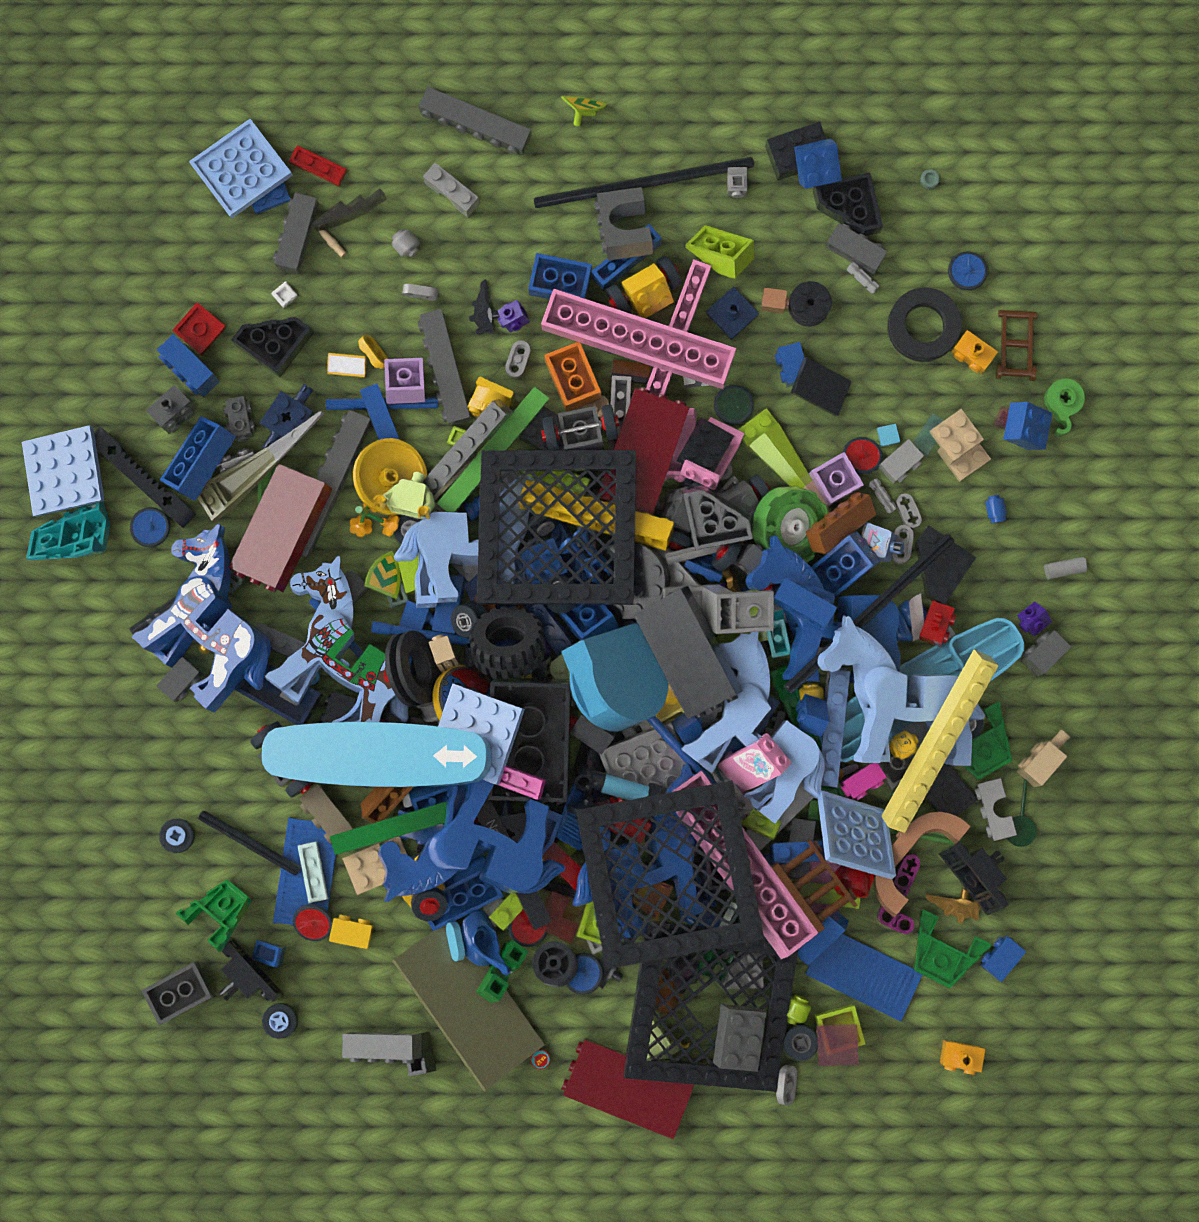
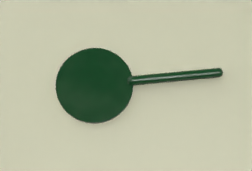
M1027 779L1023 783L1020 816L1012 818L1017 835L1007 837V840L1017 847L1031 844L1036 837L1035 824L1031 819L1024 816Z

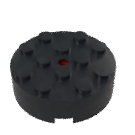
M635 542L634 605H605L613 616L622 619H634L633 614L663 598V587H670V571L665 558L654 547ZM615 544L608 546L615 553ZM606 549L602 552L607 560L612 557ZM613 560L610 564H611V566L613 567V570H614V560ZM604 571L599 574L604 583L612 576H608Z

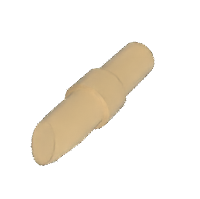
M326 230L319 231L331 249H334L341 258L346 256L347 253L334 237Z

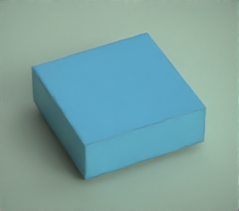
M896 424L877 428L881 447L900 443Z

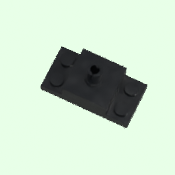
M959 841L938 853L986 915L1000 911L1009 905L1005 895L997 889L1007 880L997 867V865L1004 861L1003 855L1000 858L998 857L1001 855L999 851H995L990 857L983 848L969 854L967 847Z
M230 937L222 950L226 957L229 958L231 956L232 958L221 969L231 980L219 991L221 996L228 991L223 999L228 1001L238 990L247 999L254 996L259 990H262L261 995L267 1001L271 1000L272 1002L284 995L242 947Z

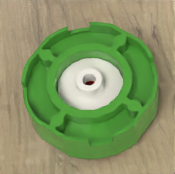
M795 486L775 488L762 498L754 512V541L765 550L770 547V537L777 536L782 546L795 552L805 562H809L814 558L813 555L816 552H812L806 531L829 513L827 506L821 502L816 493Z

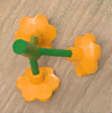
M363 504L364 508L362 506L356 507L355 511L360 515L350 520V532L358 537H364L365 534L368 535L372 532V521L365 517H370L380 522L384 527L382 533L388 537L392 536L399 526V516L390 515L388 519H382L371 514L369 510L375 511Z

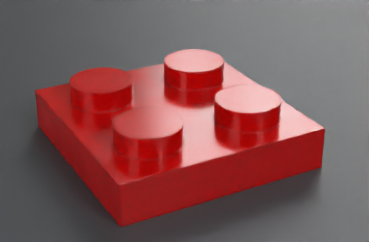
M196 303L172 331L202 356L227 327L199 303Z

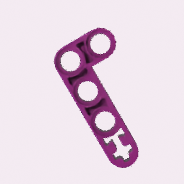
M912 854L903 857L895 871L896 876L893 878L894 886L905 897L920 867L919 858ZM913 859L912 862L914 863V866H910L907 871L911 872V875L905 872H901L902 869L907 870L908 864L906 863V861ZM904 875L907 883L901 887L898 884V878ZM880 905L876 915L879 923L899 933L909 934L914 929L913 920L901 913H898L895 917L891 915V919L888 922H884L882 914L886 910ZM903 919H906L909 923L906 930H901L899 926Z

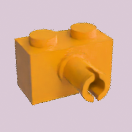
M967 330L951 353L954 354V358L958 361L967 363L972 371L982 374L998 351Z
M943 1040L940 1064L945 1066L944 1069L956 1071V1068L964 1069V1073L975 1075L976 1072L982 1073L985 1048Z

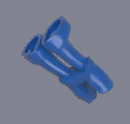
M581 528V529H579L578 531H576V532L573 534V537H574L577 533H579L583 528ZM586 530L579 538L587 544L590 541V533ZM571 537L562 543L559 551L572 539ZM575 541L569 546L575 554L580 550ZM593 544L589 546L595 554L598 552ZM566 549L562 554L568 555L571 553ZM585 549L592 558L593 555L587 549ZM583 552L578 556L584 563L591 559H587ZM603 553L598 556L604 563L608 561L603 556ZM595 559L588 567L596 573V570L602 567V565ZM609 564L608 567L614 572L613 567ZM585 568L586 575L590 578L592 574ZM606 569L603 570L608 576L611 575ZM596 578L592 580L593 583L601 584Z

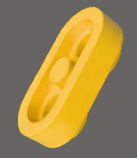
M367 334L363 335L358 341L359 348L368 356L375 368L383 369L385 367L384 359H388L387 355L373 337Z

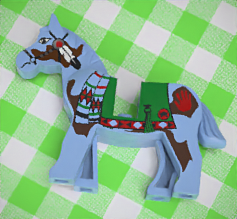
M337 556L332 564L322 563V566L314 572L294 575L290 581L292 592L296 595L309 594L310 597L321 601L309 624L306 644L288 657L281 667L268 672L265 676L266 680L299 705L319 668H323L340 684L359 693L354 707L346 715L334 720L332 723L380 722L383 711L388 704H390V713L403 723L407 722L409 706L403 704L391 688L386 672L385 653L369 644L352 668L349 667L350 664L341 658L355 638L352 630L353 602L347 579L340 569V557Z

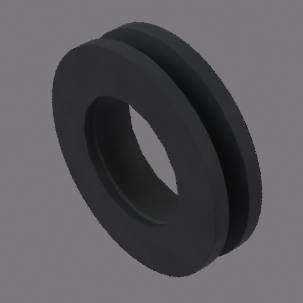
M924 287L910 290L896 301L888 317L887 330L892 345L900 354L914 361L928 362L941 358L951 350L960 335L962 321L957 305L947 294L934 288ZM918 307H929L935 310L941 316L943 322V331L940 337L929 343L913 339L908 334L905 326L908 313Z
M416 630L392 636L386 647L385 666L393 692L406 706L414 707L432 702L433 688L437 678L440 676V672L428 639ZM409 655L412 657L416 667L417 682L413 679L410 671Z

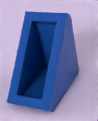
M257 940L252 959L273 967L282 966L286 947Z

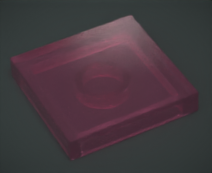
M857 1024L816 1025L818 1066L859 1065Z

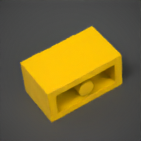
M339 915V918L335 917L333 919L329 941L368 949L374 925L370 924V920L359 918L357 922L352 921L350 916Z

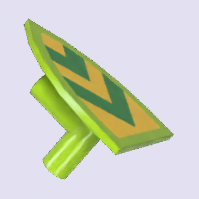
M561 96L576 111L573 123L575 126H581L582 116H595L596 111H600L608 105L607 103L584 97Z
M393 551L383 554L374 562L368 572L364 586L397 599L401 579L399 565L394 560Z

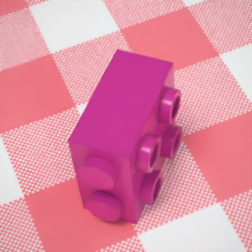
M869 763L839 783L845 797L859 800L868 794L866 790L869 788L873 790L883 785V780L887 777L878 763Z

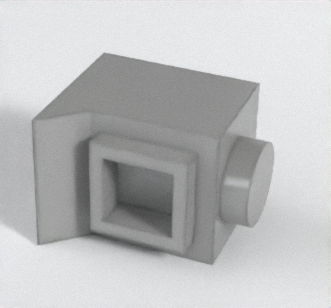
M729 167L727 171V196L742 198L747 194V167Z

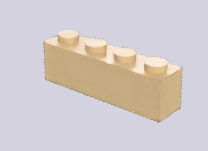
M438 635L433 637V641H430L429 645L440 671L443 673L451 667L459 666L460 662L455 648L448 636Z

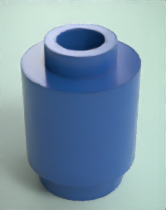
M1000 495L989 496L988 501H985L988 519H991V523L1006 521L1007 510L1004 498H1000Z

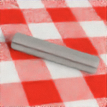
M721 545L695 550L693 546L665 554V560L667 564H673L716 553Z

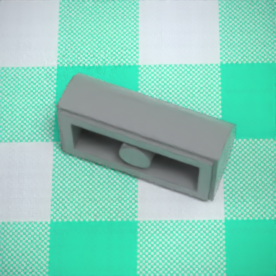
M1084 557L1043 565L1048 580L1087 571L1086 558Z

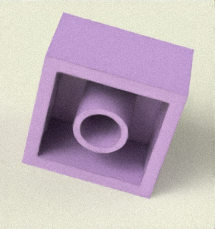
M423 358L384 359L387 404L425 402Z
M845 452L809 473L828 506L855 492L864 485Z

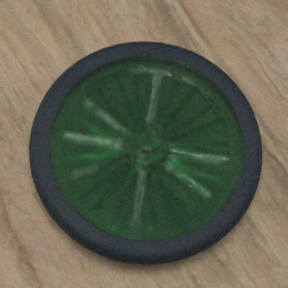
M739 385L724 387V389L717 393L714 399V410L717 416L728 424H740L746 421L754 409L752 395L746 388Z

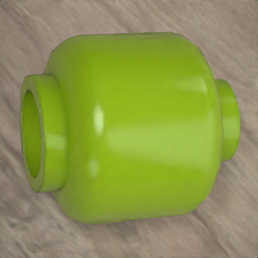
M797 994L791 996L787 1022L797 1025V1023H804L807 1020L811 1011L808 999Z

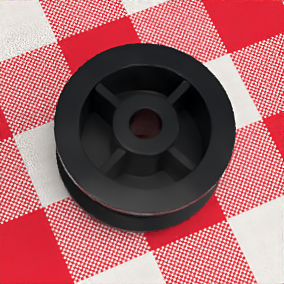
M803 282L791 294L788 306L789 313L793 320L800 325L816 326L826 319L831 309V295L827 288L818 282Z
M553 941L545 943L537 949L533 957L532 966L536 977L550 987H562L569 984L576 976L578 960L575 953L567 945Z

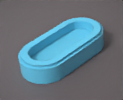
M449 922L446 925V935L451 957L454 961H461L465 957L461 929L457 922Z

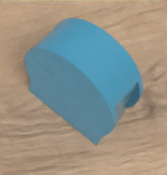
M638 623L584 639L561 651L570 673V687L573 698L582 714L599 728L608 731H622L655 716L663 707L668 693V680Z

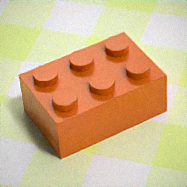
M580 342L544 355L545 363L566 412L602 399L600 388Z

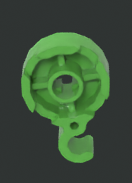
M1060 379L1054 382L1047 389L1044 396L1045 407L1052 412L1056 422L1064 426V430L1058 428L1053 432L1058 437L1066 435L1071 430L1072 424L1069 418L1083 407L1085 401L1082 387L1071 379ZM1065 395L1068 398L1066 403L1060 396Z

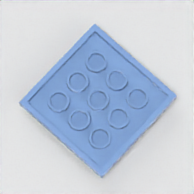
M251 119L189 161L231 219L293 176Z
M89 425L22 442L33 516L38 517L105 501L93 426Z
M452 684L438 727L473 732L485 737L491 746L492 757L490 771L483 780L499 785L525 709L460 685Z
M821 790L818 804L825 860L892 880L896 876L889 827L881 817L885 809Z

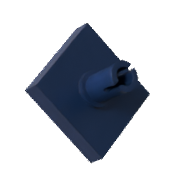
M734 286L706 311L709 318L730 340L759 316V313Z

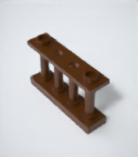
M807 839L806 842L809 844V848L785 865H779L778 862H775L771 865V868L817 932L820 933L825 929L822 924L827 917L848 902L855 908L857 904L854 900L857 897L851 889L846 890L820 854L822 848L817 841L812 842L810 839ZM815 853L822 863L797 881L793 880L791 882L787 876L790 874L789 871ZM827 869L833 879L809 897L805 896L803 898L799 893L802 890L801 887ZM836 886H839L845 895L821 913L817 912L814 914L811 910L813 903Z

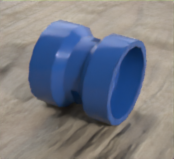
M480 496L474 498L473 502L463 504L471 521H474L479 516Z

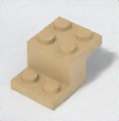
M962 409L929 431L940 446L937 451L959 482L991 460L980 445L984 440Z
M400 837L386 841L395 842L399 846L400 853L408 855ZM386 842L378 843L342 858L357 895L383 885L385 869L378 856V850Z

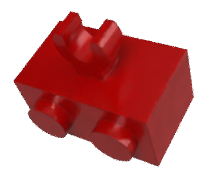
M932 601L920 632L919 640L938 647H942L943 642L947 643L950 632H947L949 625L953 626L957 617L954 614L955 608Z

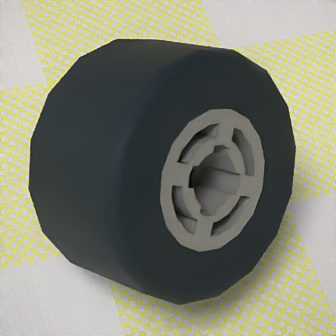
M469 601L455 607L451 614V624L454 631L463 638H469L471 627L474 626V622L478 618L481 619L480 616L486 612L485 608L481 604H477L476 601Z

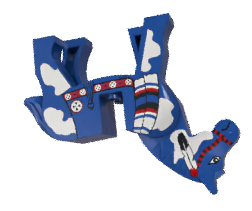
M219 523L212 530H203L195 538L179 539L174 542L171 549L172 554L184 562L191 561L196 566L187 581L179 588L171 608L154 619L147 628L135 632L132 636L144 649L154 653L165 665L171 668L181 659L194 639L205 648L215 652L210 676L201 682L193 684L190 688L195 693L193 697L203 707L214 713L235 690L236 685L242 679H245L255 689H262L271 652V644L268 637L247 619L231 611L233 606L227 596L231 581L230 558L223 539L225 527H221Z

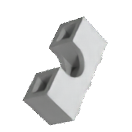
M434 163L424 174V183L438 195L441 193L452 202L453 207L467 218L480 204L478 196L438 164Z
M1001 778L977 784L978 788L975 789L977 800H981L983 804L980 811L983 819L987 818L989 826L985 828L988 838L992 837L993 841L1017 835L1012 816L998 817L993 811L994 803L998 799L1006 797Z

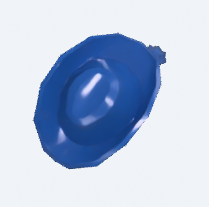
M483 909L472 911L463 920L461 926L466 957L477 966L492 964L502 974L507 976L511 973V969L499 955L500 944L492 920L488 918L489 915Z

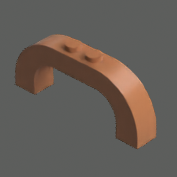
M932 812L918 817L909 825L905 833L899 831L896 834L898 839L894 844L891 843L895 867L923 835L932 832L940 833L955 844L971 826L961 818L945 812ZM875 875L874 890L877 899L882 907L895 917L909 900L896 889L893 879Z

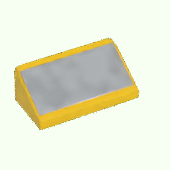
M328 353L327 374L365 378L366 356Z

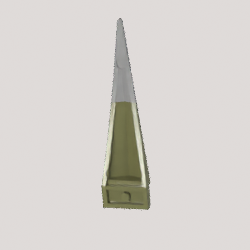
M316 413L260 452L208 480L197 498L210 519L217 522L229 510L232 511L324 413Z

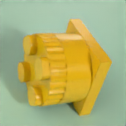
M478 377L476 381L477 387L467 407L469 408L470 415L478 418L494 400L500 399L507 407L513 406L515 402L514 392L483 377Z

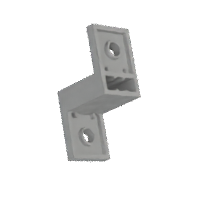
M719 584L689 586L709 627L714 633L773 631V591L732 592ZM685 586L663 587V598ZM756 606L758 612L755 616L751 617L749 610Z

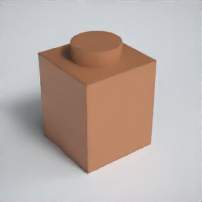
M764 288L761 311L783 314L784 309L789 306L790 297H786L787 291Z

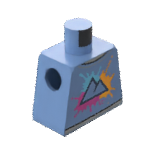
M868 522L863 525L861 537L881 562H890L893 553H903L904 543L896 542L897 535L892 531Z

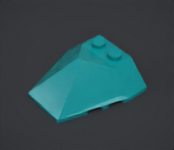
M104 501L80 506V508L71 513L66 511L61 519L55 522L52 519L31 531L26 556L27 560L89 557L105 552L110 522Z

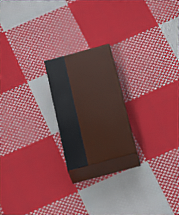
M613 359L611 379L612 376L631 377V382L648 384L651 366Z

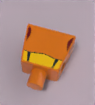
M663 882L651 885L667 897H669L674 887ZM647 886L636 888L634 892L644 898L650 888ZM652 890L646 900L656 905L662 896ZM634 895L632 902L638 906L642 900ZM665 898L658 906L660 910L663 909L667 901ZM645 902L641 906V909L648 914H650L653 910V908ZM656 910L652 917L657 920L660 912Z

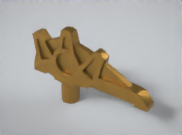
M730 565L721 572L726 578L730 591L741 592L737 583V576Z
M961 889L960 898L957 899L925 894L929 902L936 904L944 910V915L948 916L951 914L957 917L958 923H963L965 918L970 917L974 921L979 920V910L981 907L976 901L971 902L968 900L969 892L966 889Z

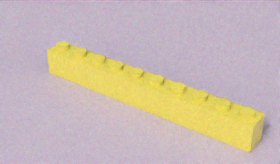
M973 650L881 815L889 828L905 833L999 666L991 656L977 650Z

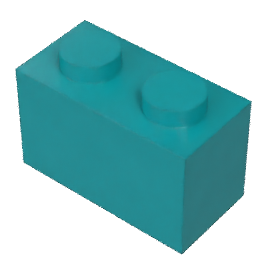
M783 610L774 611L773 631H766L772 658L789 655L791 651Z

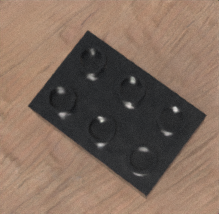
M493 678L490 687V697L525 709L506 765L545 779L546 782L541 799L539 800L496 784L491 789L488 800L528 801L532 799L542 802H567L570 780L571 733L569 732L571 731L572 699L570 679L509 678V680H503L502 678Z

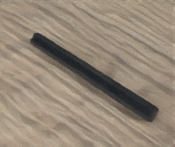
M207 811L200 813L198 817L200 821L292 875L296 876L301 869L299 865Z

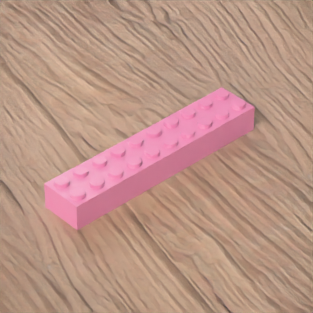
M553 289L541 323L542 330L720 389H724L736 353V348L556 289Z
M700 771L674 791L711 785L704 773ZM717 804L709 805L718 811ZM705 806L690 810L699 815ZM707 808L702 818L711 823L716 813ZM685 810L677 811L676 813L681 817ZM687 812L682 821L691 827L697 817ZM718 817L713 825L722 831L720 818ZM699 820L694 830L703 835L708 825ZM711 828L705 837L715 843L720 833ZM743 829L763 935L778 956L783 959L812 939L818 932ZM691 832L695 840L698 842L701 837L696 835L694 832ZM722 836L717 845L726 851ZM704 839L700 844L706 855L713 846ZM715 847L709 857L719 862L724 853ZM726 856L721 865L730 871ZM720 867L717 869L723 879H725L728 873ZM730 876L726 883L732 890H734L732 879Z

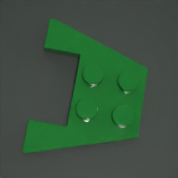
M999 701L983 710L992 728L972 739L971 766H963L977 780L1012 761Z
M225 880L206 892L207 896L201 900L191 902V906L184 911L180 909L175 913L189 925L204 911L221 925L207 940L219 953L225 947L252 902L246 894L229 880Z
M922 909L913 971L950 989L992 944L974 936L965 954L931 936L939 917Z

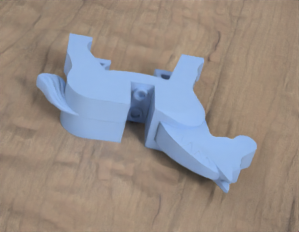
M526 476L522 480L524 483L526 482V480L536 481V479L531 478L529 476ZM517 479L512 481L508 486H512L517 481ZM519 483L513 491L520 496L524 486ZM505 488V489L502 491V493L500 494V496L507 490V488ZM510 492L502 500L510 506L517 498ZM500 502V514H501V513H503L507 508ZM519 502L512 508L518 516L524 511L519 509ZM509 511L502 519L509 525L516 517ZM529 511L521 518L527 525ZM430 513V519H426L425 516L422 521L414 524L406 532L400 548L394 555V560L412 561L418 556V570L414 579L416 608L436 607L437 603L457 602L458 591L449 577V563L456 565H478L479 540L471 541L472 543H469L467 513ZM501 521L499 524V534L506 528ZM518 521L511 528L519 534L526 527ZM508 530L501 538L509 544L516 536ZM499 540V552H500V551H502L506 546ZM519 540L511 546L517 554L521 543ZM508 549L501 557L508 563L515 555ZM498 558V572H499L505 565H504V564L502 563V561ZM519 559L511 565L516 573L523 568ZM507 568L500 576L508 582L514 574ZM524 571L520 577L526 582ZM498 578V584H504V583ZM516 578L511 584L523 583L518 578Z
M843 616L842 627L834 631L833 642L819 655L818 665L823 671L830 672L839 670L842 665H853L854 690L865 718L861 744L854 755V761L861 763L890 762L888 737L894 719L913 722L925 721L928 733L958 676L943 674L909 675L908 702H906L907 675L896 670L890 655L875 638L863 629L856 627L851 617ZM979 704L976 705L969 720L984 719L985 714ZM969 720L944 764L971 766L972 733Z
M751 632L750 634L740 633V636L733 642L719 644L730 667L737 670L736 678L743 691L737 694L739 698L729 703L727 700L724 701L722 718L706 729L698 739L685 744L681 748V750L710 773L715 769L734 736L745 747L762 737L757 732L754 734L752 732L771 709L767 702L770 690V674L764 649L758 640V632ZM786 720L782 721L771 735V738L791 761L790 766L781 775L743 794L744 797L751 801L753 807L773 823L777 822L792 803L796 790L802 780L804 790L814 798L820 796L825 770L824 758L816 742Z

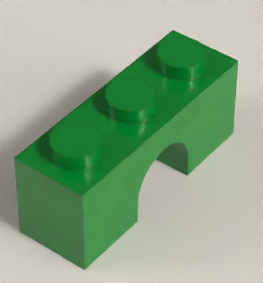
M513 940L504 943L499 955L505 961V964L510 967L512 973L515 969L520 968L529 951ZM491 965L476 993L490 1003L500 1001L510 985L507 983V980L511 973L506 976L494 965Z

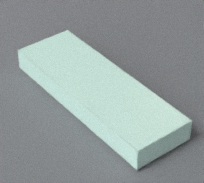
M318 842L298 845L308 902L312 903L329 899Z

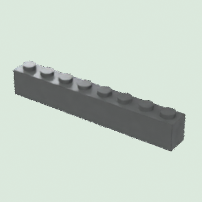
M351 410L342 417V427L340 431H336L333 437L334 444L332 448H328L325 454L326 461L324 466L321 465L317 472V480L326 483L333 489L301 555L306 559L310 558L372 424L370 418Z

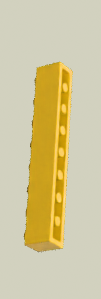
M526 480L525 484L530 487L535 481ZM540 483L532 489L538 497L546 490ZM555 486L551 489L557 496L564 491ZM523 487L521 494L527 490L525 487ZM530 492L522 498L528 506L536 499ZM548 492L541 500L548 506L555 498ZM569 492L561 498L567 506L575 499ZM585 496L580 498L586 506L594 499L593 497ZM519 501V509L525 510L526 508ZM577 501L570 509L577 516L584 507ZM601 501L605 506L610 503ZM538 502L531 509L536 514H540L545 507ZM559 502L543 515L583 527ZM596 502L589 509L597 515L604 508ZM613 504L609 510L615 515V505ZM586 511L579 519L587 525L594 517ZM606 511L599 519L606 525L613 517ZM635 511V542L666 551L673 534L674 522L667 518H659L649 513ZM597 520L589 527V529L598 532L603 528ZM614 522L608 528L615 534ZM607 530L603 532L605 534L611 535Z

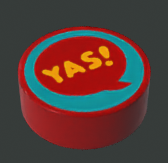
M539 1049L532 1054L531 1064L533 1067L539 1070L548 1067L550 1055L546 1050Z

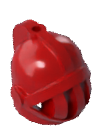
M840 865L835 870L836 876L847 891L851 889L857 898L869 896V891L875 879L874 874ZM839 886L834 888L838 895H845Z

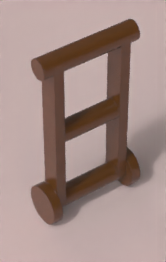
M998 310V317H1001L1000 364H997L996 379H1001L1002 376L1030 377V381H1035L1037 370L1036 366H1032L1033 319L1037 318V312ZM1007 318L1028 319L1027 340L1006 339ZM1006 347L1027 348V369L1005 368Z

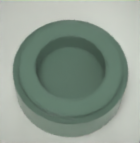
M932 169L925 170L920 177V183L925 189H934L940 180L939 174Z

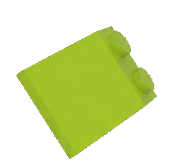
M706 225L685 245L686 249L704 263L711 265V268L717 273L734 279L754 260V240Z

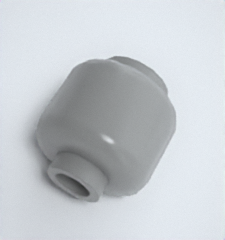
M401 229L392 237V246L401 257L409 256L411 258L419 251L417 247L420 242L411 230Z

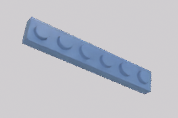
M837 670L830 672L827 694L829 723L823 733L821 747L825 765L821 786L834 788L838 786L850 671Z

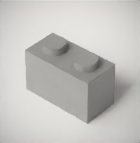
M908 439L879 465V469L893 484L897 480L900 483L908 476L907 471L911 468L915 470L922 464L920 460L924 455Z

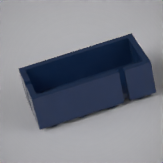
M267 664L262 689H255L245 679H242L236 685L235 691L296 725L308 723L313 714L309 711L316 709L323 694L309 687L297 706L280 697L282 691L265 678L268 672L276 670V668Z

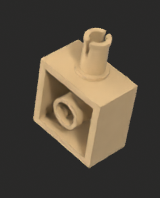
M1060 730L1051 742L1035 744L1030 750L1032 754L1028 758L1022 759L1018 764L1020 768L1017 770V773L1024 779H1027L1033 787L1042 786L1066 759L1067 756L1059 749L1070 736L1063 730Z

